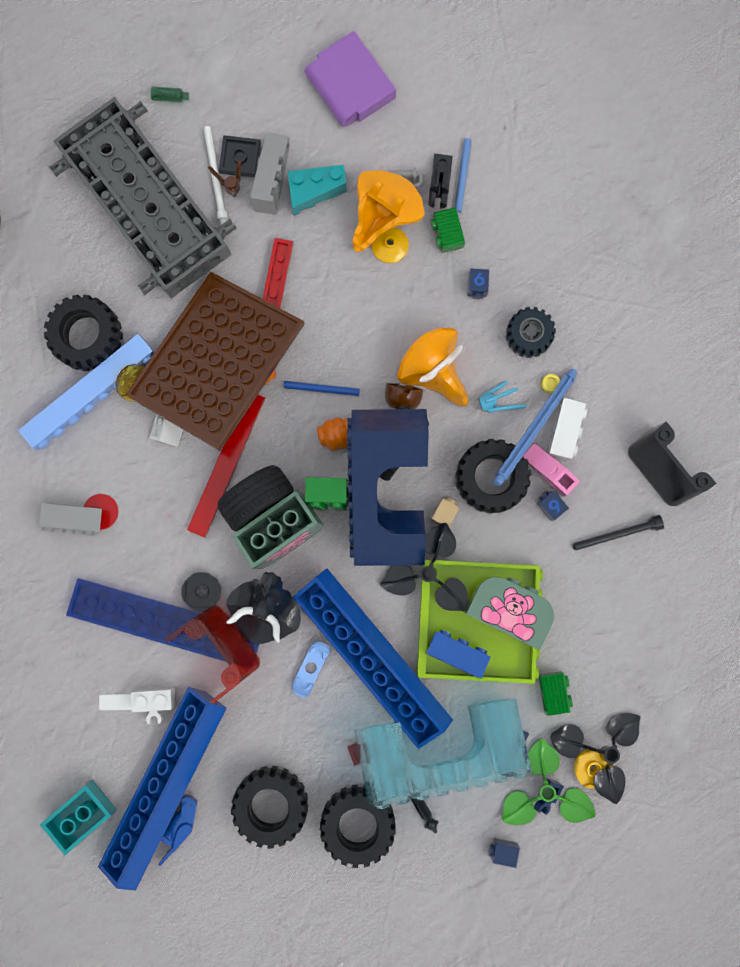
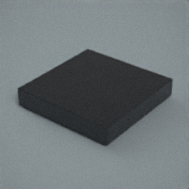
M223 135L219 173L236 175L237 163L241 161L240 176L254 178L257 171L261 140Z

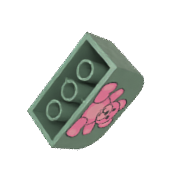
M296 490L234 533L232 537L252 569H264L322 530L324 524L314 509L310 507V504L305 502L304 494Z
M488 577L480 581L464 613L540 650L554 621V611L551 604L545 598L538 595L539 591L529 586L523 588L520 586L521 582L511 577H508L507 580L500 577Z

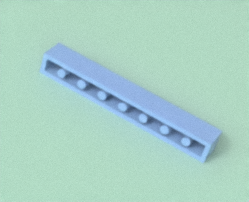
M137 334L18 430L19 433L33 449L42 450L50 444V440L61 436L65 432L64 429L69 425L76 424L80 420L79 417L81 415L89 413L95 408L94 405L97 402L107 399L110 395L109 393L113 389L120 388L129 376H135L139 372V368L146 365L155 352Z

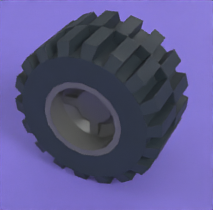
M526 307L525 310H518L517 314L512 316L506 329L508 346L513 348L515 354L518 352L520 353L519 356L523 357L526 355L527 358L537 357L541 353L546 352L554 341V334L556 333V328H554L555 322L550 320L552 316L550 314L546 315L544 309L539 311L538 307L533 309Z

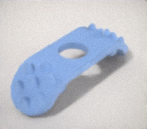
M314 642L310 646L292 684V690L296 695L300 697L309 696L313 684L331 651L327 644ZM309 662L316 664V670L313 673H308L305 670V666Z

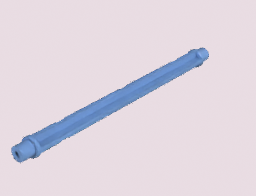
M570 369L564 375L507 460L496 473V477L493 480L495 485L501 486L514 470L516 464L520 461L564 394L575 381L577 375L575 369Z

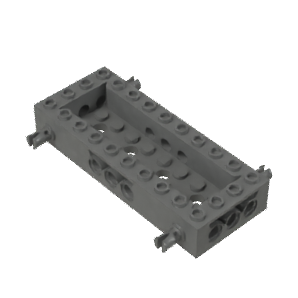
M113 97L53 140L63 155L59 161L49 166V168L56 177L69 167L76 171L151 271V276L137 285L142 290V293L146 295L159 285L163 287L172 299L232 255L224 241V237L236 230L237 227L230 218L218 228L213 227L135 124L137 118L148 112L143 103L139 101V103L127 111L116 97ZM111 146L112 150L110 153L104 154L102 152L103 148ZM127 176H134L132 183H125ZM150 205L157 206L154 213L147 212V208ZM172 235L179 236L177 243L169 242Z

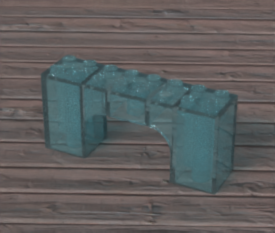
M506 698L468 706L474 734V742L470 751L459 758L422 766H415L409 760L406 754L400 722H389L355 729L368 803L377 807V809H384L390 807L389 803H397L398 805L409 803L411 798L424 800L429 798V794L442 796L449 794V790H468L470 785L482 787L488 785V781L500 783L507 781L506 777H514V779L526 777V773L532 772L516 698Z

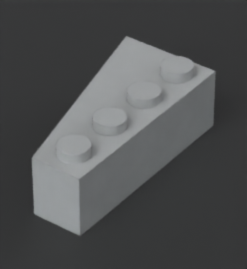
M266 132L265 139H262V152L258 158L257 171L250 195V204H252L254 211L273 215L277 213L290 147L289 136Z

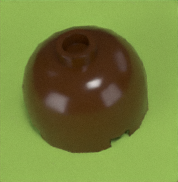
M386 383L385 400L390 407L399 409L401 405H408L410 408L416 409L421 403L423 389L410 385L403 386L398 383Z

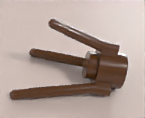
M241 161L237 163L236 177L230 176L225 180L211 166H208L210 172L225 187L226 192L236 197L240 191Z

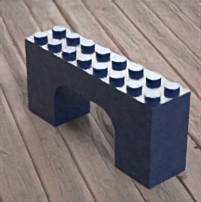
M427 409L351 410V418H347L349 527L351 530L349 531L350 558H354V566L425 565L426 532L424 510L396 511L383 507L377 499V482L380 475L390 468L428 467L429 429Z

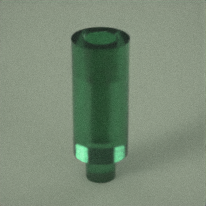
M152 86L151 100L182 103L183 100H189V92H183L182 88Z

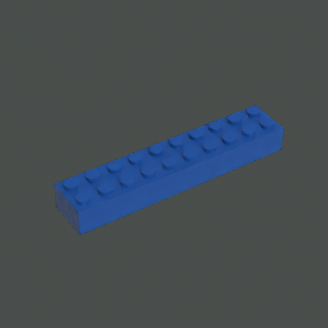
M328 568L293 596L298 605L418 749L447 730L453 721L452 717Z
M188 686L98 865V868L116 889L136 891L227 709L206 691Z

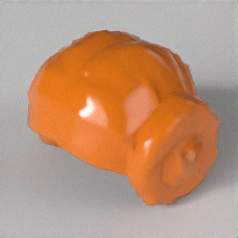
M336 417L325 420L322 426L317 427V436L322 447L326 446L327 449L332 451L348 447L347 418Z

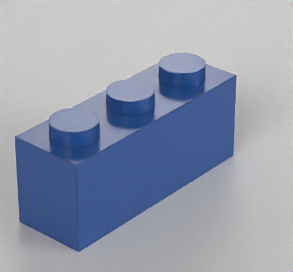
M444 630L434 632L425 654L482 679L491 656L487 655L486 650L477 646L476 649L469 647V642L461 638L454 640L450 638L452 634Z

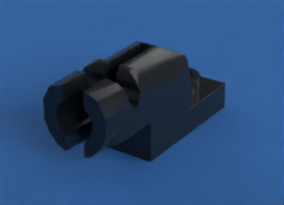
M434 153L428 205L434 208L435 198H440V209L447 207L453 159L451 155Z

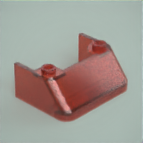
M217 605L209 607L165 639L168 643L184 632L191 639H199L206 634L229 664V667L221 674V681L226 689L211 700L212 704L255 672L261 663L260 657L246 638L243 637L234 623H226L230 617L222 607Z

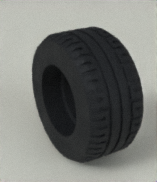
M270 465L249 475L229 489L218 500L217 508L230 528L237 532L293 493L294 487L280 467Z

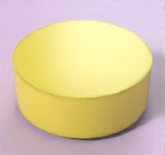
M555 374L546 375L541 381L542 390L552 394L560 382L559 377Z

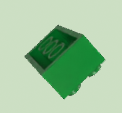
M306 477L305 502L316 510H328V507H332L336 511H347V507H349V480L347 478Z

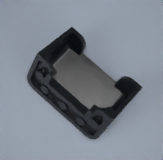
M666 421L653 427L631 444L628 448V456L665 503L669 506H678L709 490L717 483L708 473L699 472L691 477L667 447L674 440L675 432Z

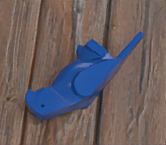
M185 795L182 797L181 810L172 817L161 839L163 843L171 846V848L160 860L159 866L177 850L192 832L198 801L192 796Z

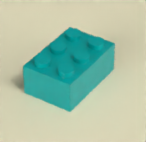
M91 780L44 820L40 826L65 856L114 814L117 809L96 783Z

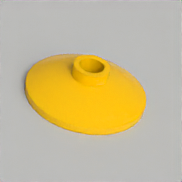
M392 227L380 234L371 244L373 254L378 260L384 263H396L407 254L409 242L406 234L401 229ZM392 240L394 244L388 245L387 241Z

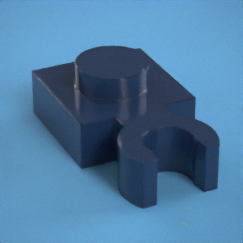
M547 778L548 784L556 790V795H560L564 786L557 781ZM543 799L538 800L534 805V809L538 813L543 812L547 815L550 811L551 803H556L557 799L551 802H546Z

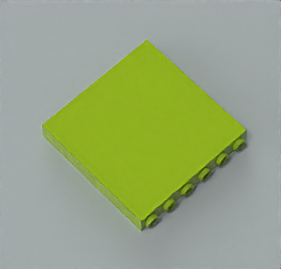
M425 560V565H422V568L429 566L432 560ZM436 560L433 566L437 570L436 578L444 584L448 578L454 577L465 585L468 603L478 583L488 577H500L506 580L508 577H511L521 582L520 586L523 588L529 586L539 591L538 595L542 597L539 581L543 580V570H540V566ZM421 579L417 659L418 678L535 684V680L539 678V668L536 667V659L540 657V650L465 614L464 611H449L441 608L436 602L435 593L442 586L434 581L425 582ZM444 630L452 634L450 638L454 640L461 638L469 642V647L476 649L477 646L486 650L487 655L491 656L482 679L425 654L434 632Z

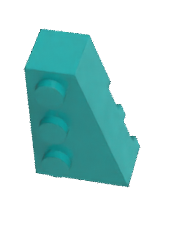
M344 165L288 171L294 216L304 209L312 208L319 202L327 201L347 191Z

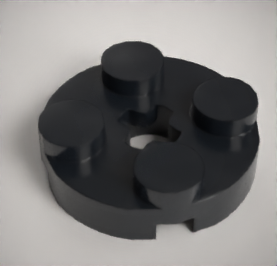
M194 573L182 585V599L192 610H209L220 599V584L217 578L209 573ZM200 586H203L204 590H206V594H203V597L196 593Z

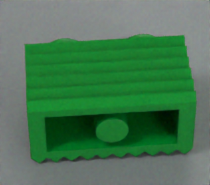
M456 207L434 212L431 226L432 230H436L438 237H435L437 248H441L442 253L464 248L465 240Z
M561 671L539 675L544 713L547 716L570 713V707H573L571 695L567 694V687L570 686L568 676H564V673Z

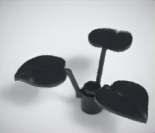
M439 524L426 535L425 551L429 554H434L429 566L423 567L420 574L412 576V569L407 565L392 566L380 582L381 587L392 594L403 596L415 590L416 584L413 579L421 578L425 582L434 581L442 586L435 593L436 602L441 608L449 611H465L468 605V594L465 585L454 577L448 578L444 584L436 578L437 570L433 567L438 555L443 558L449 557L456 549V539L448 524Z
M621 713L613 716L608 721L606 727L608 734L613 736L611 739L612 746L606 745L601 749L581 744L584 735L581 729L575 725L566 724L553 731L550 735L552 745L562 756L575 758L580 754V747L599 753L600 758L608 762L605 769L596 772L593 778V785L602 797L608 799L613 804H618L624 793L626 780L622 769L613 766L620 759V753L615 740L621 746L633 745L639 736L641 717L632 713Z

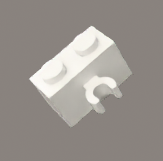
M175 687L136 689L131 692L132 712L149 711L146 718L147 724L152 723V716H156L157 722L160 724L163 716L159 711L172 710L176 707Z

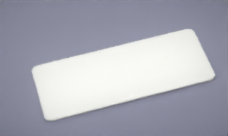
M131 694L99 695V710H132Z

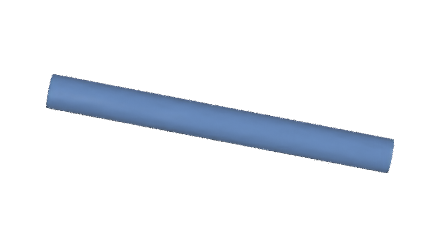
M465 138L455 202L457 213L462 212L471 147V139Z

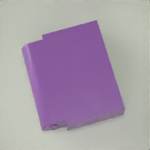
M352 31L317 54V59L304 70V73L342 127H346L356 120L361 122L396 99L395 87L355 31Z

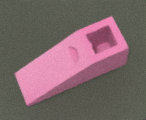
M535 443L523 455L524 459H528L529 465L562 497L568 495L580 482L566 467Z

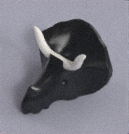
M265 572L260 580L253 579L250 582L241 584L227 598L226 606L231 614V618L226 623H234L244 638L256 644H264L271 641L279 643L281 639L299 629L301 616L297 602L288 590L282 588L283 581L274 572Z

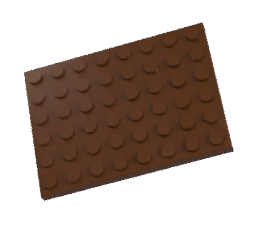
M210 272L132 384L126 396L216 450L221 451L305 323L300 318Z

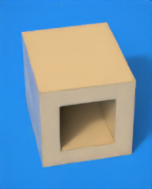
M448 497L446 500L442 498L431 520L438 524L447 523L450 526L460 507L456 506V501Z

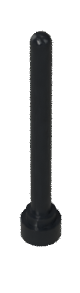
M658 514L648 519V522L576 542L572 547L574 550H580L648 529L659 531L664 529L662 517Z

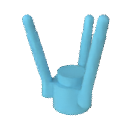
M504 381L478 397L482 410H488V413L526 408V405L494 407L497 405V399L518 391L516 387L494 396L493 393L507 385L508 381Z

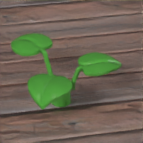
M544 739L534 743L527 755V766L534 775L542 773L544 785L539 789V796L530 800L524 792L515 791L510 793L504 802L502 821L511 825H524L531 822L537 814L534 805L531 803L541 799L546 802H551L554 799L562 800L560 812L569 822H582L595 818L596 815L591 800L580 789H568L565 793V798L556 795L554 787L548 784L546 773L553 774L556 772L560 764L559 755Z

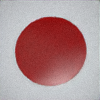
M93 495L83 506L102 509L100 530L111 527L118 518V505L109 495Z

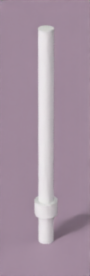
M205 126L203 130L209 165L218 173L211 127ZM211 173L217 206L216 217L221 226L228 220V214L224 208L220 182Z

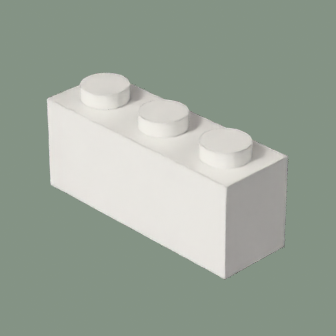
M563 398L560 401L547 451L550 456L567 461L576 457L578 446H576L577 438H581L583 428L580 427L581 422L585 420L587 415L586 403Z

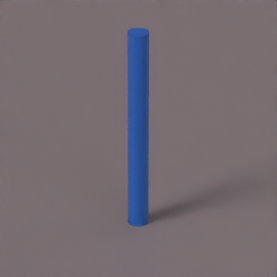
M284 381V388L353 396H359L360 392L359 388Z

